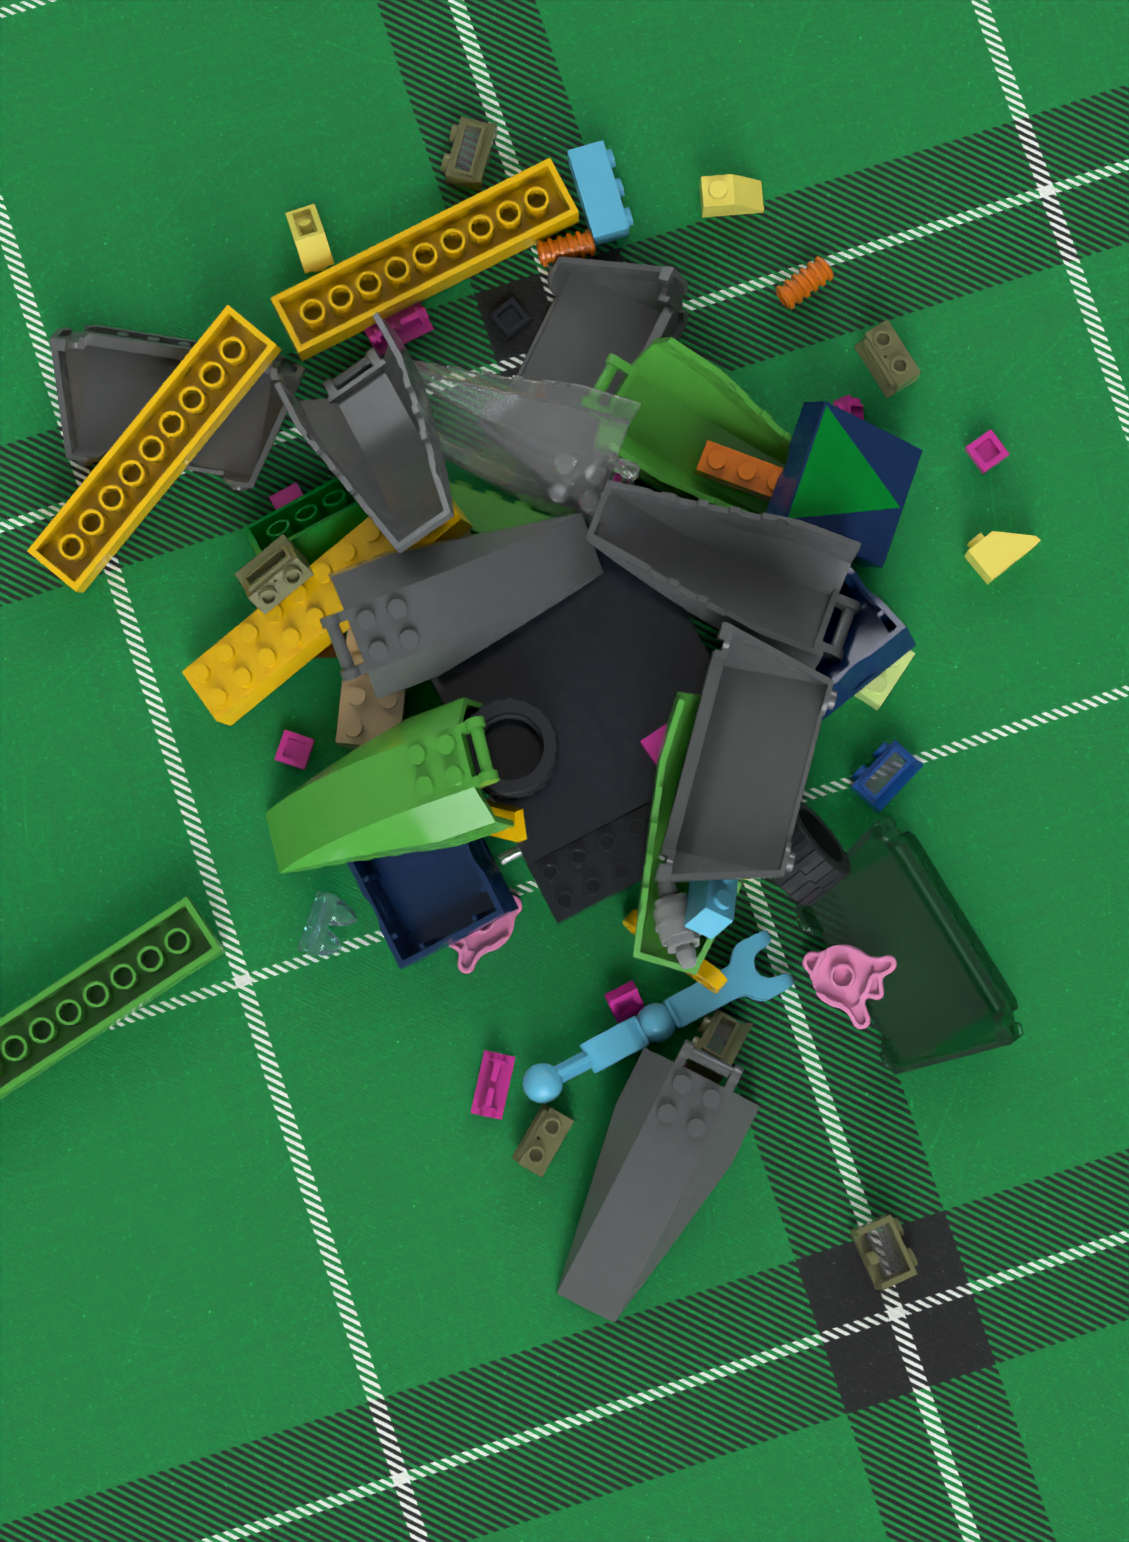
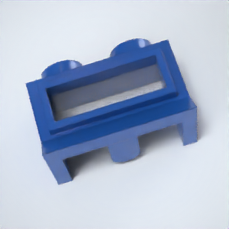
M896 740L890 745L885 741L872 754L876 760L868 768L863 764L851 776L855 782L850 789L876 813H879L924 766Z

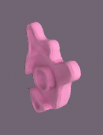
M512 895L519 909L449 946L458 952L457 966L462 973H471L477 961L484 954L497 950L508 941L513 932L516 916L522 910L521 900L517 896Z
M845 944L831 946L822 951H810L804 956L802 961L804 969L810 975L816 995L828 1005L845 1011L857 1029H865L871 1021L866 1006V999L880 1000L883 998V978L897 967V961L892 955L870 956L859 948Z

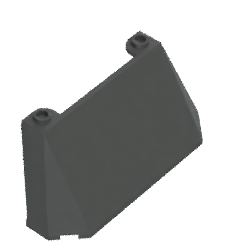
M558 257L547 276L549 290L555 297L504 402L493 399L481 411L478 421L480 426L577 504L581 505L588 501V495L595 491L603 492L607 480L612 481L619 464L594 449L598 420L586 415L578 408L583 400H587L607 365L605 360L609 353L632 364L655 338L672 337L679 341L688 323V311L683 310V295L688 293V281L674 267ZM617 371L598 404L599 408L605 410L624 374Z
M86 325L83 332L72 333V329L69 327L57 328L50 337V346L66 459L75 460V463L81 466H92L94 462L101 461L198 341L102 325ZM278 354L185 470L222 475L223 481L230 484V488L233 490L245 491L249 488L253 489L288 412L274 385L280 382L295 396L304 376L305 367L299 364H292L291 367L286 364V357Z
M722 622L716 639L722 641L720 650L715 649L712 651L660 849L659 859L665 860L664 864L660 863L656 869L654 881L657 882L784 877L785 871L791 872L794 865L796 853L791 852V839L822 718L827 709L833 710L838 691L832 689L834 680L727 622Z

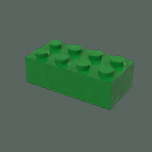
M336 477L242 529L256 555L284 534L305 555L309 565H311L369 516Z

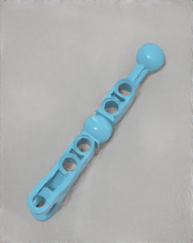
M761 931L742 940L734 947L728 966L720 970L728 981L717 994L697 982L665 999L662 1003H651L644 1006L639 1011L637 1017L633 1016L579 1045L582 1052L555 1066L549 1063L532 1065L523 1076L522 1086L524 1092L529 1099L536 1103L545 1104L552 1102L560 1095L563 1083L589 1069H592L594 1074L649 1046L650 1043L665 1042L672 1037L675 1029L679 1030L740 997H748L755 1001L765 1002L790 988L795 981L788 973L767 978L761 976L756 971L754 965L756 954L766 948L771 942L768 931Z

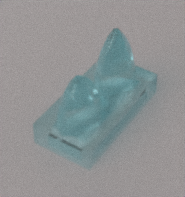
M318 890L297 950L317 957L318 955H331L341 950L340 941L328 929V926H346L357 922L358 918L351 907L338 899L339 896Z

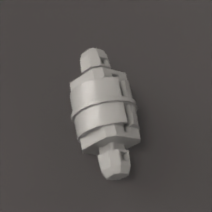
M658 882L659 899L654 902L655 910L653 911L656 924L655 931L659 934L661 945L667 948L668 954L676 953L679 965L683 969L692 968L697 963L695 948L700 945L699 937L701 934L684 927L687 894H678L675 882Z

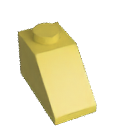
M734 174L701 177L699 190L702 218L764 213L762 184L760 180Z
M315 204L286 212L285 214L304 272H319L327 268V266L335 264Z
M992 531L984 537L980 533L967 544L970 549L964 557L988 585L1036 547L1041 540L1033 535Z

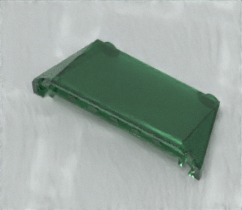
M888 815L872 824L846 853L852 868L851 874L814 904L810 906L797 905L794 911L797 915L796 920L799 927L803 931L815 936L821 934L828 947L840 944L851 945L861 949L870 956L892 955L896 959L897 967L895 970L883 978V998L880 1000L866 999L869 1014L885 1039L881 1043L882 1052H880V1058L883 1064L892 1070L894 1075L1012 1044L1024 1034L1022 1024L1018 1021L1015 1022L1013 1011L1018 1009L1014 994L917 837L909 830L904 833L896 828V820Z

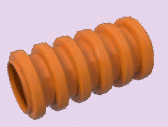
M585 229V233L582 234L580 231H576L573 236L567 233L564 238L559 235L556 236L555 240H552L550 237L547 238L546 242L538 240L536 244L539 261L543 268L547 267L548 263L554 265L558 257L576 258L580 256V258L584 259L585 255L590 254V257H593L596 253L595 242L589 229Z
M817 256L814 258V263L809 262L806 264V269H799L798 275L795 273L791 275L790 281L786 279L783 281V286L778 285L775 287L776 295L786 308L792 310L795 308V303L800 304L803 302V297H810L811 291L814 293L818 291L819 285L823 287L826 285V280L831 281L834 279L831 267L823 258Z

